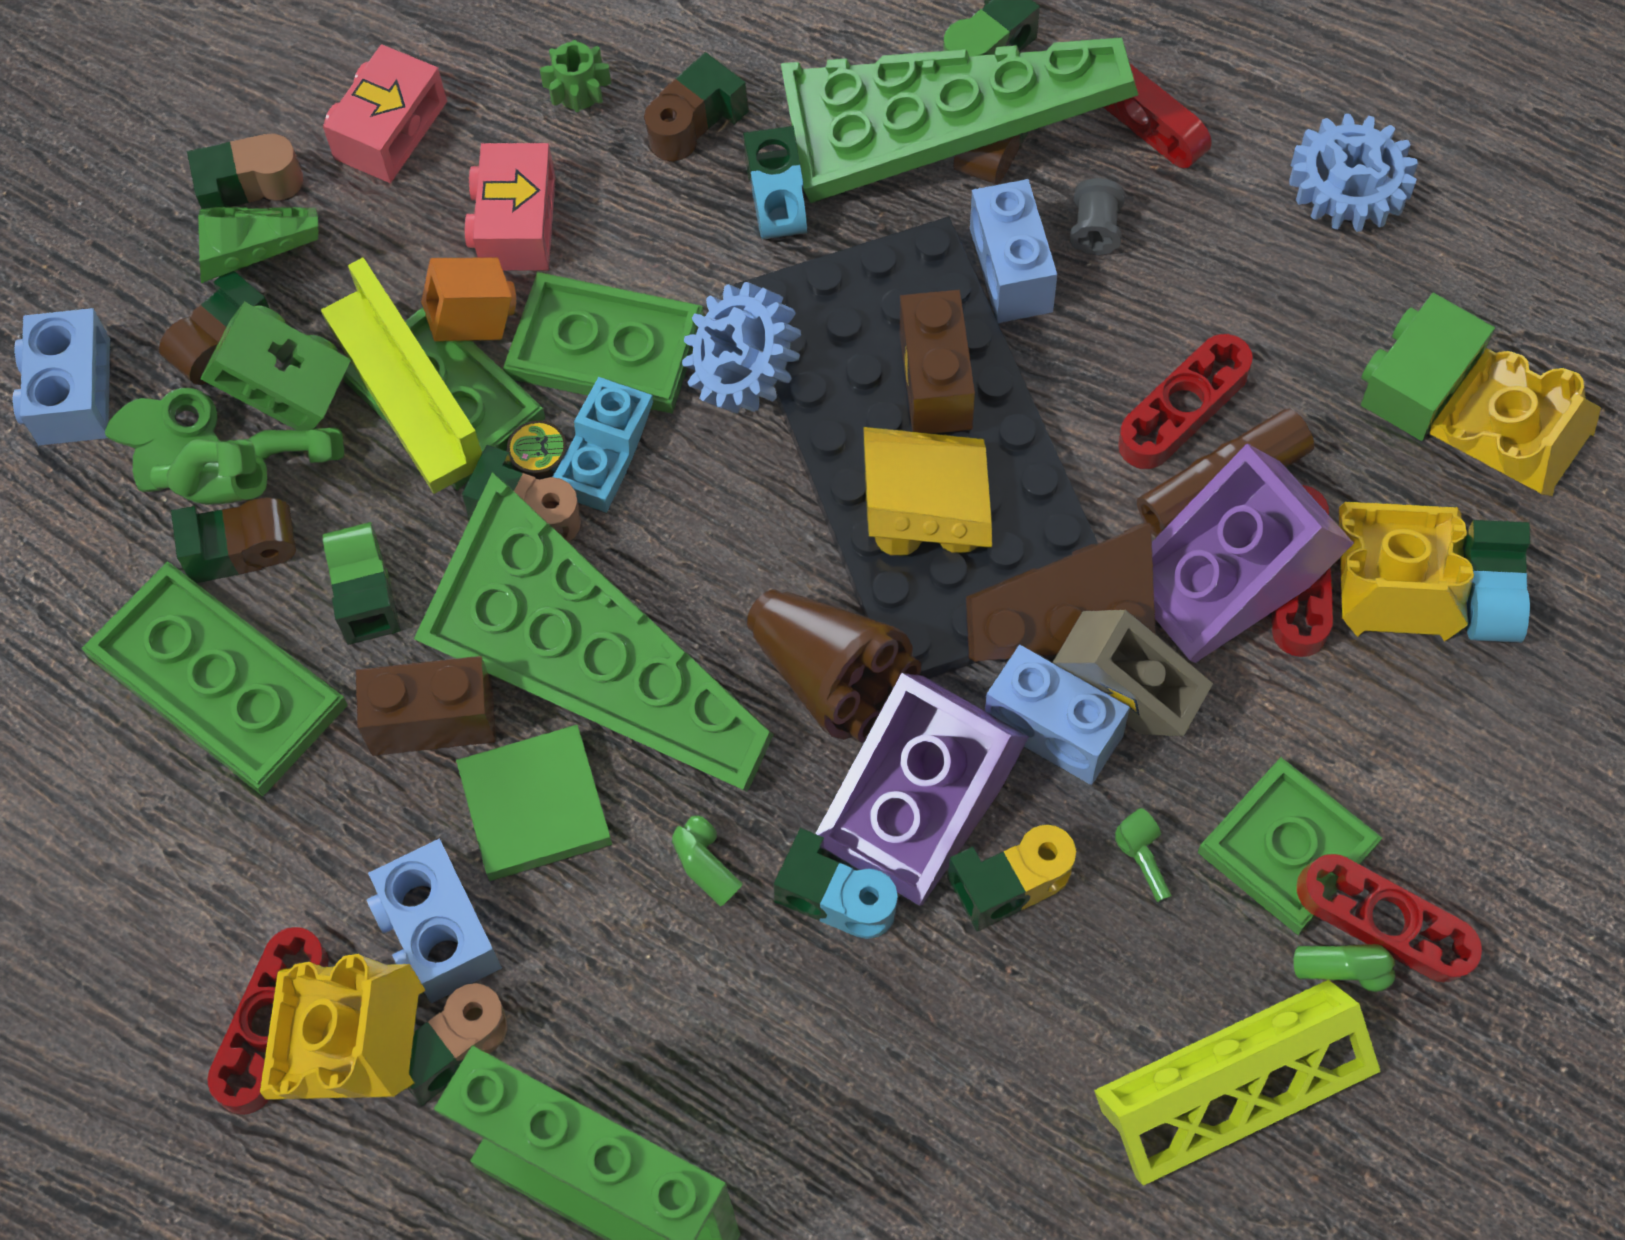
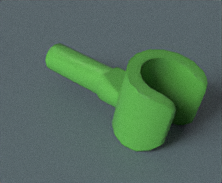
M1139 808L1125 818L1117 827L1115 841L1125 854L1134 857L1158 903L1172 896L1154 860L1153 854L1147 847L1161 836V831L1153 817L1145 809Z

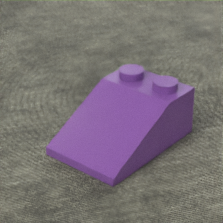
M1246 444L1152 541L1155 619L1190 661L1196 663L1311 587L1354 542L1279 460Z
M901 673L816 834L824 837V848L859 870L870 868L883 872L891 878L896 886L897 893L919 906L923 905L947 870L950 857L958 854L1000 792L1029 736L924 676Z

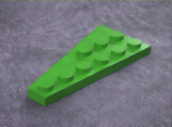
M1122 38L1056 42L1047 51L1019 53L1017 45L996 47L995 55L969 56L966 49L883 55L874 64L850 65L847 58L827 60L826 67L802 69L799 62L781 63L791 123L795 131L803 189L810 203L1138 95Z
M492 472L414 639L456 659L482 656L489 674L748 792L774 734L501 478Z

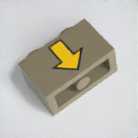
M1127 610L1083 611L1053 661V664L1129 706L1126 724L1138 734L1184 736L1213 685L1209 679Z

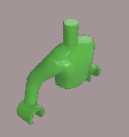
M328 427L307 430H264L249 439L213 441L194 439L181 450L172 464L156 465L152 468L150 475L151 483L157 489L170 488L175 494L199 504L221 505L252 500L262 495L266 489L267 467L264 460L269 456L284 451H308L310 463L341 460L344 457L343 435L340 429Z

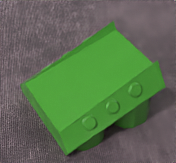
M213 207L200 209L198 221L201 283L318 240V215L316 208L273 207L251 209L245 207Z

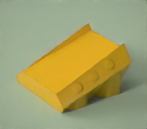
M1486 348L1432 423L1430 435L1540 494L1553 496L1555 486L1589 436H1594L1601 407L1585 398L1584 381L1579 373L1558 368L1547 371L1540 376L1529 370V363L1523 355L1510 351L1495 353Z
M863 427L868 534L871 537H875L876 543L882 551L889 555H909L917 550L922 541L940 543L944 549L952 553L971 552L978 546L992 547V523L984 439Z
M1344 502L1339 507V527L1354 542L1340 557L1342 619L1357 637L1364 631L1440 635L1445 642L1468 625L1467 601L1474 573L1472 564L1464 558L1463 547L1467 531L1458 507Z
M360 954L343 956L334 967H322L311 962L295 964L291 969L278 971L260 1089L263 1097L266 1100L394 1097L414 1084L409 1075L417 1002L418 995L426 990L410 964L386 965Z

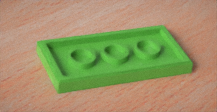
M168 561L81 648L89 659L262 796L271 789L348 706L341 694Z

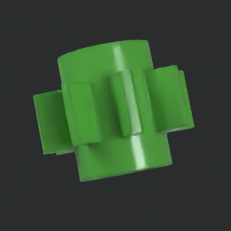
M576 40L562 44L557 49L551 48L549 55L552 66L541 67L540 74L543 87L549 89L552 105L556 106L562 103L564 106L574 109L575 112H580L581 109H586L595 102L602 103L600 86L610 85L611 75L609 64L602 63L600 48L595 46L590 49L587 45Z

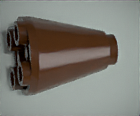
M776 589L766 591L754 602L747 616V627L753 632V638L821 729L831 737L842 740L854 737L859 742L865 743L901 673L920 675L921 662L913 657V646L907 634L900 629L788 591L783 593Z

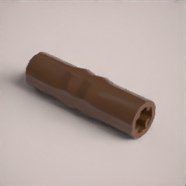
M1285 408L1241 436L1221 444L1213 453L1197 459L1188 468L1137 499V508L1144 523L1151 524V533L1157 537L1246 444L1279 460L1285 467L1308 455L1314 450V439L1306 422L1296 411L1291 408Z

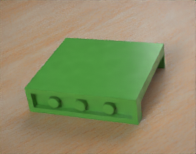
M473 1045L434 1107L435 1112L483 1138L470 1160L475 1168L605 1240H738L740 1236L728 1189L724 1181Z

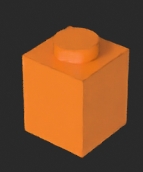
M498 257L430 258L421 303L434 341L502 340L507 316H513L515 313L516 291L513 282L506 281Z

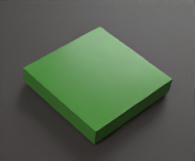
M578 724L456 760L489 881L612 845Z
M1280 757L1202 842L1197 853L1299 936L1316 917L1303 907L1297 895V880L1302 870L1319 857L1327 854L1342 855L1362 865L1378 847L1382 837ZM1332 872L1322 879L1316 878L1317 881L1324 885L1322 896L1328 901L1339 891L1336 887L1338 877Z

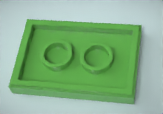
M537 272L503 370L516 381L587 396L598 377L653 395L651 409L673 414L687 371V367L683 366L682 360L693 352V347L684 343V337L691 334L696 335L699 327L695 325L692 317L694 313L704 316L703 306Z
M423 307L405 321L475 429L482 453L486 445L506 451L511 434L519 426L531 421H543L546 418L543 407L472 341H434ZM351 363L343 376L345 383L390 425ZM472 474L451 486L458 491L469 481Z

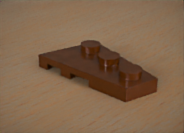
M1141 523L1125 530L1123 534L1099 544H1091L1072 552V555L1039 569H1031L967 596L969 659L973 661L1010 659L1019 644L1039 656L1057 655L1083 611L1127 610L1156 635L1151 524Z

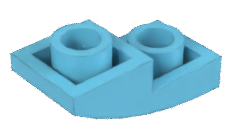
M598 377L574 420L576 435L553 475V478L563 479L573 487L578 503L607 513L641 438L653 404V395Z

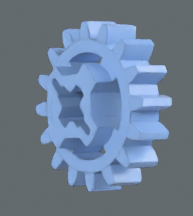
M1344 114L1341 126H1335L1328 118L1322 119L1319 133L1307 129L1304 132L1302 144L1296 145L1291 162L1293 168L1289 183L1290 186L1299 187L1296 202L1298 205L1312 202L1314 207L1311 218L1314 220L1321 218L1325 214L1332 216L1333 229L1338 230L1343 220L1352 221L1356 232H1362L1366 219H1371L1378 227L1385 226L1388 213L1397 216L1402 213L1406 199L1411 198L1417 180L1414 178L1418 165L1417 159L1407 157L1411 145L1408 140L1394 142L1392 137L1395 127L1392 125L1385 127L1381 131L1374 129L1375 121L1372 116H1368L1364 120L1363 125H1356L1351 114Z
M744 282L741 289L730 284L724 286L723 300L711 295L706 298L709 312L706 316L694 313L692 320L699 327L696 335L691 334L684 337V343L693 347V354L682 360L683 366L696 371L688 380V384L690 387L701 391L699 399L732 413L738 414L741 407L755 412L759 408V396L774 401L777 398L774 384L778 380L785 383L790 382L792 378L785 370L787 362L797 361L800 357L799 353L790 349V342L795 341L801 336V330L788 325L796 313L794 309L782 304V296L749 282Z

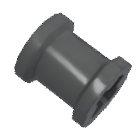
M1094 178L1087 179L1075 187L1074 203L1079 208L1077 224L1071 228L1070 243L1075 249L1089 255H1105L1120 247L1122 232L1117 227V216L1125 201V191L1121 185L1108 179Z

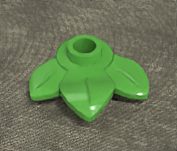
M193 388L173 390L165 395L162 400L135 399L115 413L105 429V435L110 440L136 448L133 454V476L136 487L142 492L164 490L155 488L151 483L150 475L152 468L156 465L172 464L181 450L194 439L220 441L214 433L217 424V411L213 401L202 391ZM184 411H190L196 414L199 419L194 425L186 427L180 425L176 421V417Z

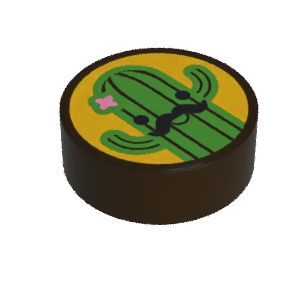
M531 421L519 426L511 434L507 444V452H509L513 470L533 476L538 480L553 477L568 450L562 431L554 424L546 421Z

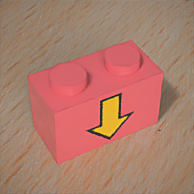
M381 44L369 62H364L359 67L354 83L342 100L333 104L326 115L323 129L334 160L391 183L447 103L438 67Z
M481 143L479 166L470 167L469 191L471 200L476 201L475 214H466L465 217L467 248H475L478 258L498 257L503 271H549L556 179L549 143Z

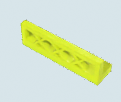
M363 257L348 265L357 291L321 309V312L347 357L351 359L350 362L431 491L435 494L473 473L482 455L481 447L475 429Z
M1326 980L1094 1090L1102 1113L1119 1131L1134 1175L1144 1186L1381 1071L1359 1003L1333 982ZM1349 1035L1356 1058L1332 1070L1319 1066L1329 1044ZM1283 1066L1297 1070L1287 1092L1274 1098L1260 1094L1270 1072ZM1224 1094L1238 1098L1228 1120L1216 1126L1201 1122L1211 1100ZM1163 1123L1179 1127L1168 1149L1147 1158L1139 1136L1140 1134Z

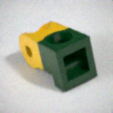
M1041 825L1028 831L1019 845L1011 847L982 862L974 847L950 857L947 879L976 932L1062 890L1070 879L1072 866L1075 862L1076 848L1073 839L1066 831L1057 826Z

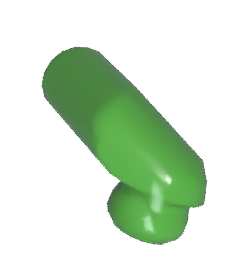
M694 815L687 820L683 827H676L672 837V844L686 874L721 907L739 890L743 883L707 849L708 845L717 838L716 829L702 816Z
M1378 944L1298 946L1294 954V970L1299 979L1359 980L1363 988L1373 992L1386 990L1395 980V971L1393 969L1395 960L1387 949Z

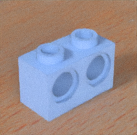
M1025 179L973 189L970 232L997 322L1002 323L1052 313L1057 272L1029 180Z
M94 308L24 315L23 338L16 340L14 347L16 364L21 373V389H16L13 392V409L17 422L20 425H26L38 446L107 438L105 429L109 422L110 338Z
M1020 644L987 692L985 712L1029 736L1024 747L1090 785L1094 783L1121 741L1130 709L1126 704Z
M440 838L368 873L377 891L376 895L366 899L373 916L383 934L393 929L395 930L403 947L402 950L392 954L396 964H410L425 988V994L431 1003L453 993L456 989L466 984H472L502 969ZM419 886L431 888L429 897L422 904L413 907L402 905L404 896L411 889ZM454 941L458 943L455 953L448 960L439 963L427 960L430 950L439 942Z

